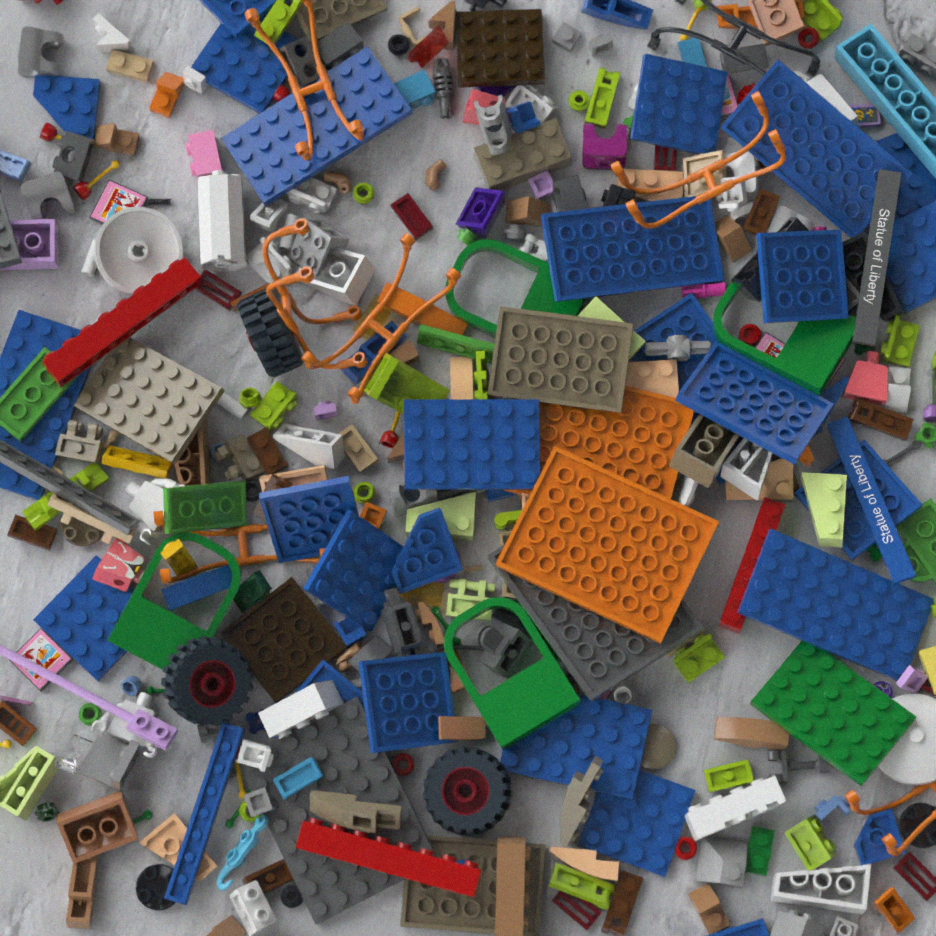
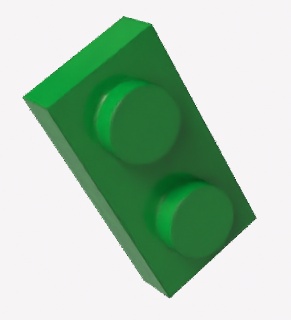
M751 826L747 847L746 873L767 876L775 830Z

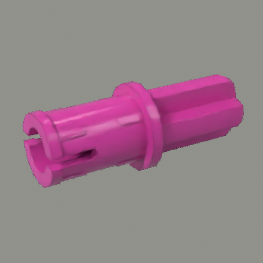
M725 282L703 283L682 287V298L690 293L695 298L703 297V299H706V297L723 296L725 293Z

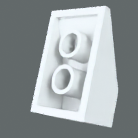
M330 248L320 275L318 277L315 276L314 280L310 283L300 282L334 299L356 306L376 268L364 255L340 248ZM299 266L296 273L300 271V269L302 268L301 266Z

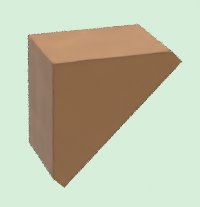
M530 196L507 201L505 223L542 227L541 215L550 213L551 205Z
M727 215L715 222L718 242L733 263L751 252L742 227Z

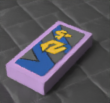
M873 104L849 105L858 116L859 128L880 127V112Z

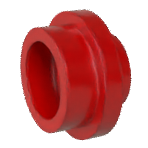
M807 27L805 30L800 31L798 35V42L805 49L816 47L820 40L818 31L812 27ZM812 35V41L806 42V37Z
M401 753L394 757L392 766L397 775L408 776L413 772L415 763L410 755ZM401 761H406L408 763L406 769H401L399 767V763Z
M690 837L679 838L674 851L676 856L682 860L692 859L697 852L696 842ZM686 844L690 847L688 853L682 852V845Z

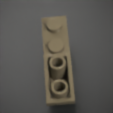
M597 756L593 759L585 775L576 771L564 797L560 816L561 846L566 848L569 841L574 843L580 832L576 828L580 822L584 824L590 814L587 810L590 805L587 799L593 790L590 784L593 779L598 781L604 770L600 767L603 760Z
M314 790L310 792V811L329 822L369 833H376L377 827L400 830L402 806L357 801V795Z

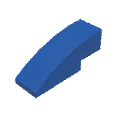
M584 0L581 12L607 22L647 30L653 9L632 0Z
M393 321L384 326L392 334L398 328ZM378 333L374 334L357 351L363 352L368 360L366 366L362 368L352 366L341 369V371L357 385L363 380L367 370L378 355V351L387 340ZM405 333L388 354L394 351L406 339L407 335Z
M225 565L161 589L169 611L229 589L232 581L231 569L229 565Z

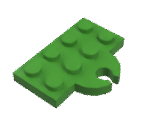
M930 498L922 503L920 510L897 526L896 529L905 541L903 546L909 560L916 564V577L910 579V581L924 583L932 579L936 585V504Z

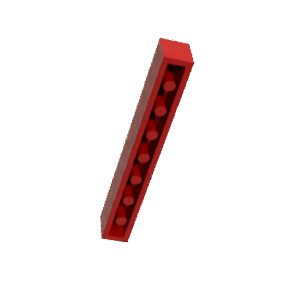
M185 257L180 261L178 259L173 261L165 272H159L154 275L151 282L146 286L138 287L131 297L120 300L112 311H106L101 314L97 322L93 325H86L78 336L67 339L62 344L63 347L56 352L51 351L45 356V360L42 361L44 368L60 388L202 284L201 276Z
M315 818L302 822L295 848L467 896L477 897L483 869L478 868V863L465 860V864L456 862V857L443 854L442 858L433 856L434 851L421 848L420 852L411 850L412 845L398 842V846L389 844L390 839L376 836L374 840L367 838L368 833L354 830V833L345 832L346 827L337 824L327 827L323 825L324 821Z

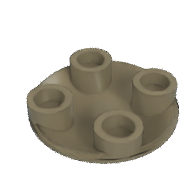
M72 517L69 525L61 522L63 536L67 541L76 546H90L96 543L104 534V531Z
M650 724L641 766L656 770L665 767L672 761L676 752V741L673 734L666 727L659 724Z

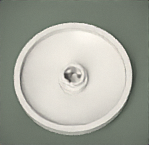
M130 207L116 212L101 226L95 239L94 257L100 274L112 287L133 295V292L138 287L146 286L150 283L154 275L169 269L168 267L173 261L177 259L180 261L183 257V246L178 230L165 215L146 207Z
M922 694L897 696L893 700L914 714L916 720L878 767L891 779L903 784L925 785L936 781V699Z

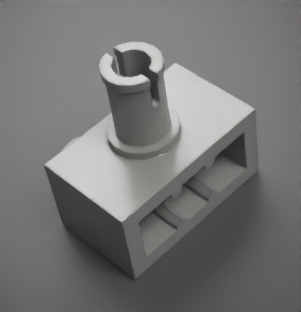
M789 910L788 913L778 911L770 936H827V934L822 933L824 926L816 922V917L805 913L802 916L801 913Z

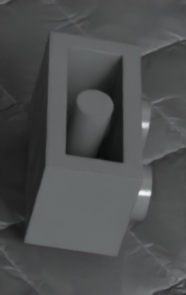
M346 22L317 42L321 62L327 71L364 48L363 40L349 22Z

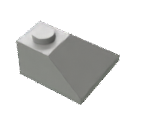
M712 836L702 838L695 881L742 888L746 868L747 842Z

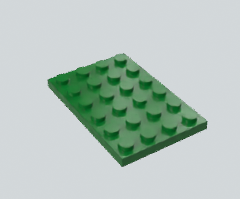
M804 641L797 645L750 703V705L861 787L916 720L914 714L827 651Z

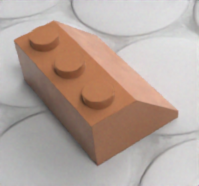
M122 790L57 814V825L73 864L138 840L131 811Z

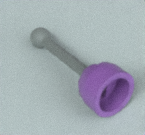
M929 369L927 375L929 376L930 404L924 408L923 420L936 422V405L934 404V376L936 371Z

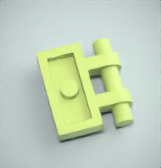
M459 578V580L450 579L449 588L458 589V594H448L446 617L456 618L479 602L489 599L485 597V592L494 593L495 584L486 583L487 581L485 580L474 582L466 581V578ZM465 590L478 591V596L465 595ZM492 609L473 620L491 622Z

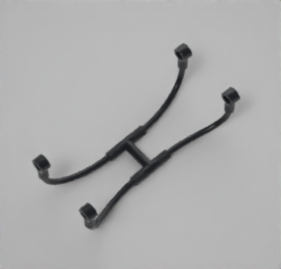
M675 0V2H677V3H679V4H681V5H683V4L685 3V1H686V0ZM709 0L700 1L719 16L726 19V22L739 28L729 46L717 39L713 40L700 33L676 27L656 29L652 32L647 46L655 51L661 42L659 38L660 33L672 32L688 35L711 44V47L744 65L751 66L764 76L767 72L765 69L750 60L743 53L737 51L744 36L748 33L759 40L763 39L777 46L810 56L813 59L807 73L814 77L821 66L820 59L814 52L772 38L732 14L723 12Z

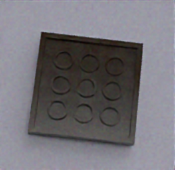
M542 9L456 12L458 88L545 85Z
M293 577L289 578L220 632L229 644L239 649L243 653V657L247 658L250 663L248 669L252 671L255 678L275 703H278L305 682L322 660L329 663L347 649L345 643Z

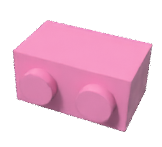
M214 130L188 135L189 143H185L188 156L192 155L193 163H190L192 176H196L198 179L201 176L212 175V172L215 170H222Z

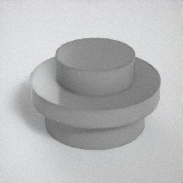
M509 225V229H504V233H506V239L523 240L526 230H522V226Z

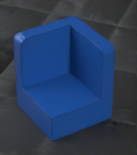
M530 101L506 109L512 130L516 134L541 125L540 121L536 118Z
M348 618L339 623L338 621L334 622L335 628L348 649L356 641L361 642L367 638L364 629Z

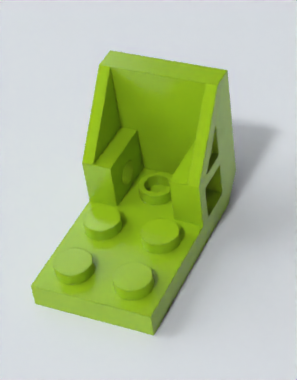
M388 353L384 355L364 390L370 397L404 414V400L446 399L451 391Z

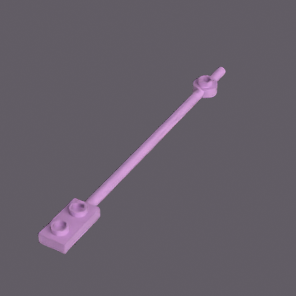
M0 645L1 656L127 721V731L167 751L176 737L178 730L140 709L133 715Z

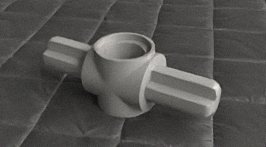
M685 335L669 336L666 342L645 344L647 356L667 355V359H676L677 362L686 361L693 354H707L711 349L710 341H690Z

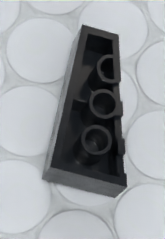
M790 217L777 232L810 230L798 218ZM758 252L730 280L748 299L756 302L762 300Z
M865 231L843 242L845 276L859 292L868 242V234ZM887 273L880 310V318L884 322L894 319L896 315L900 316L906 313Z

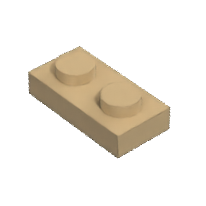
M112 49L106 71L148 83L154 61Z
M353 424L338 433L343 436L345 454L360 474L378 462V458Z

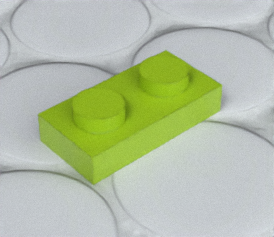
M748 759L703 770L709 793L754 781Z

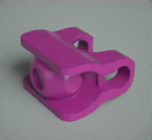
M584 124L583 167L585 169L612 170L611 164L619 161L624 169L627 154V125L617 124L615 134L610 138L604 139L595 134L593 124Z

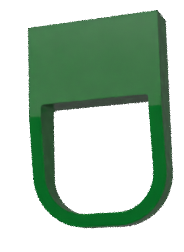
M483 239L469 244L461 251L453 266L461 274L466 262L473 255L480 252H494L536 272L537 275L521 309L578 316L586 300L580 299L555 303L548 262L497 240ZM447 279L445 288L449 285V279ZM454 286L445 295L451 313L468 324V326L496 338L497 325L462 309L455 300Z
M731 283L717 304L713 315V331L718 342L821 396L852 344L856 317L848 314L849 318L801 321L797 324L778 357L774 358L732 337L725 330L722 324V317L735 296L740 292Z
M183 532L168 537L159 545L107 641L163 670L164 665L169 666L170 660L167 658L171 653L175 655L178 652L176 647L180 644L185 646L187 645V640L192 638L199 640L200 636H207L209 638L214 636L240 586L241 573L237 560L226 548L202 535ZM177 539L180 542H195L223 557L231 569L232 581L230 588L207 630L142 597L163 557L161 552L164 547L172 541L175 542Z
M502 597L483 600L458 615L449 624L444 636L445 654L503 751L581 704L578 695L528 614L515 601ZM491 609H506L520 619L543 659L487 693L479 695L455 655L454 639L462 626Z

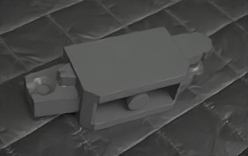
M396 588L385 590L386 603H383L384 609L381 611L391 646L394 649L393 653H397L398 657L407 656L406 650L410 649L411 655H420L418 646H421V637L412 606L409 602L405 603L404 598L399 597Z

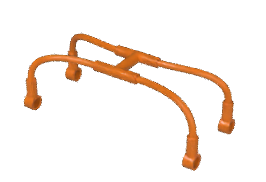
M313 0L301 1L308 7L313 53L317 64L316 69L321 81L304 88H300L297 78L293 75L287 61L261 28L257 9L251 8L245 12L247 22L256 28L280 60L289 77L288 81L300 113L304 117L308 143L306 141L297 143L295 145L297 154L306 161H310L313 157L312 127L304 97L322 89L325 90L328 101L332 103L335 112L348 131L357 140H363L364 127L361 120H354L349 123L337 104V97L325 66L321 62L317 45Z
M759 91L751 94V97L759 113L764 118L761 131L744 148L724 160L721 159L688 175L687 178L654 189L634 187L629 183V179L620 162L616 161L611 164V168L621 184L638 194L662 193L687 183L691 184L702 178H705L708 191L696 196L692 201L654 223H646L644 221V217L634 199L627 202L626 206L638 224L647 229L659 227L690 207L701 204L734 188L735 185L771 172L783 165L786 160V148L775 129L769 132L768 135L781 156L778 162L734 180L730 179L718 186L712 174L748 152L766 133L769 126V111Z
M302 218L298 219L293 225L279 228L278 231L270 234L263 243L262 253L265 265L274 281L266 288L267 296L277 307V312L290 332L295 335L303 351L306 353V351H311L303 340L299 327L292 318V310L302 321L316 325L331 322L337 323L348 319L357 321L362 317V312L358 306L353 305L347 311L333 314L332 317L323 319L308 318L298 309L297 303L285 285L300 281L304 283L312 282L315 278L312 269L306 266L301 268L298 273L284 276L283 279L278 278L269 259V244L279 236L285 237L295 233L299 235L307 234L310 226ZM275 287L281 295L282 305L272 293V289ZM357 352L352 358L338 361L336 364H326L321 368L340 370L352 366L362 368L366 366L368 360L363 352Z
M407 233L400 239V242L403 244L404 254L391 288L382 302L377 304L353 333L354 336L338 351L318 363H315L317 358L309 351H306L301 357L305 362L306 368L314 370L325 366L343 354L369 328L387 340L386 343L378 351V355L367 370L359 389L353 386L347 393L353 404L359 403L367 382L377 364L408 330L409 325L427 308L450 292L461 277L457 270L451 268L446 274V277L449 279V285L416 310L405 322H402L393 334L375 321L384 311V307L394 294L404 273L409 252L412 249V245L416 242Z
M163 510L154 511L155 525L165 529ZM267 524L230 527L218 531H192V533L205 537L237 535L240 557L235 559L239 566L266 563V561H278L276 555L265 556V554L249 556L246 534L268 530ZM326 548L319 549L320 558ZM305 558L295 561L317 564L320 558ZM225 560L204 565L174 577L170 576L169 568L160 569L161 581L165 584L174 583L192 575L228 565Z
M936 781L925 785H917L902 798L874 809H860L859 802L861 800L854 790L845 794V797L851 809L857 814L872 815L895 808L914 796H919L930 787L936 793ZM936 810L932 811V814L912 832L898 849L896 848L898 843L890 833L883 837L882 841L887 847L888 853L892 856L900 855L922 830L936 819Z

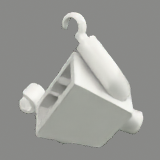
M156 478L152 482L145 481L142 487L133 481L127 486L125 493L134 498L129 508L132 510L131 515L140 520L137 530L143 542L151 545L149 542L150 537H158L153 531L160 532L162 530V527L155 525L153 512L163 510L164 517L163 488L185 485H180L172 479Z
M140 692L136 704L125 700L124 703L116 705L133 715L140 709L160 720L155 711L148 709L153 696L144 692ZM107 711L100 720L93 722L91 732L94 729H100L98 737H103L105 729H107L106 732L128 742L135 740L140 743V747L153 752L147 753L145 751L143 753L144 756L152 758L157 755V746L127 731L126 726L128 722Z

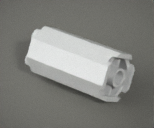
M215 170L212 172V175L198 178L201 266L204 270L223 272V268L228 267L229 271H236L246 267L242 175L225 174L223 170Z

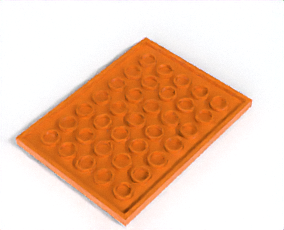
M626 385L621 413L539 402L540 474L554 446L671 499L678 471L669 467L676 448L690 429L694 411L675 401L676 398ZM504 490L520 495L524 493L529 496L532 490Z
M554 446L495 566L661 644L717 529L719 521Z

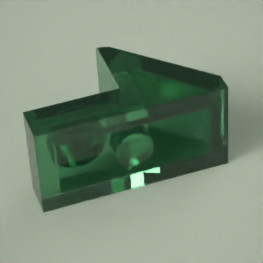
M258 570L239 586L233 600L241 613H244L269 595L272 588L262 572Z

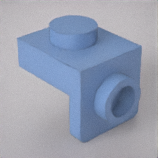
M834 795L828 801L823 799L816 805L814 809L817 812L813 816L821 821L835 807L844 816H847L851 812L848 809L850 805L842 796L837 797Z

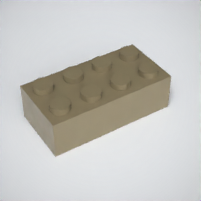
M556 118L523 132L513 133L509 141L510 148L505 153L492 155L486 144L474 147V157L487 189L504 190L527 182L528 179L547 170L549 173L571 166V155ZM497 142L494 145H500L503 142Z
M699 414L676 448L669 467L709 488L722 469L723 463L731 455L742 436Z

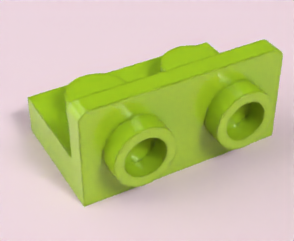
M829 0L803 1L805 17L803 22L807 27H812L818 31L821 42L841 27L843 15L838 8L831 6Z
M896 315L893 321L889 320L886 333L889 334L888 341H883L880 354H884L882 362L908 369L920 325L899 320L900 316Z
M276 381L250 413V417L272 432L274 428L278 429L285 420L283 418L285 414L295 409L298 404V395Z
M701 634L692 641L694 645L686 649L684 646L674 653L675 658L672 663L687 684L725 659V656L713 641L711 634L707 636Z
M813 816L808 817L784 832L808 871L814 870L837 855L835 844L831 839H827L821 822Z

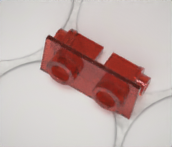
M440 25L433 29L408 53L409 56L407 58L411 63L418 62L420 67L423 68L449 44Z

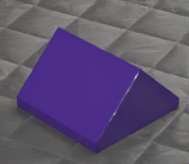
M475 187L456 225L464 230L467 228L476 236L486 239L505 204V192Z

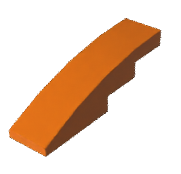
M388 282L385 284L376 301L380 304L392 284ZM397 287L385 307L407 320L427 301ZM434 305L427 308L412 322L413 324H422L463 335L468 324Z

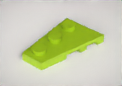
M476 351L477 371H474V383L478 385V391H475V399H489V380L485 351Z

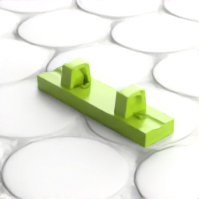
M91 463L72 476L70 480L78 485L80 484L77 481L80 480L85 489L93 492L109 481V478L98 464ZM49 492L22 511V514L35 531L62 513V511L47 505L53 492Z

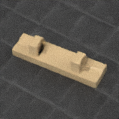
M55 493L52 494L47 504L64 512L60 521L69 525L72 517L104 531L105 533L101 541L110 544L113 536L130 543L137 530L136 528L127 536Z

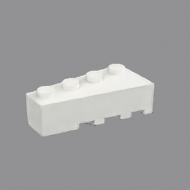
M776 776L766 780L764 778L751 782L752 786L745 789L742 786L730 791L731 795L724 798L722 795L716 796L709 800L710 804L703 807L700 803L688 808L689 813L684 815L694 841L773 810L785 803L786 799Z
M871 864L776 873L773 877L770 901L863 915L867 910Z

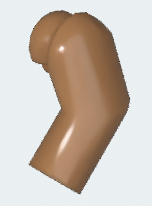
M442 159L435 162L425 173V184L432 191L440 187L438 174L447 167Z
M325 171L324 182L335 183L342 194L351 192L352 184L344 173Z
M356 641L337 659V668L343 673L348 672L351 669V664L348 661L364 645Z

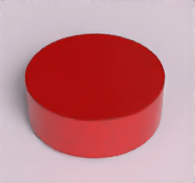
M746 324L741 327L738 338L740 341L753 347L760 341L761 331L754 324Z

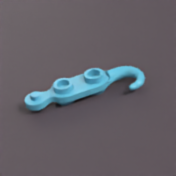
M260 815L257 817L254 827L250 830H245L241 834L240 841L235 848L227 853V863L217 878L218 889L222 891L227 890L232 885V880L225 884L224 882L234 868L243 865L248 852L258 844L259 832L268 826L269 818L267 816Z

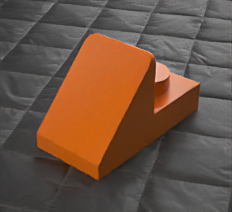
M165 72L155 83L157 91L149 110L170 118L185 84L183 77Z
M893 887L888 889L874 902L873 907L886 918L893 930L898 934L915 919Z

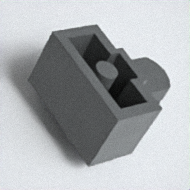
M503 622L498 630L489 625H482L475 634L476 642L485 649L478 661L491 671L509 678L532 640L519 629Z

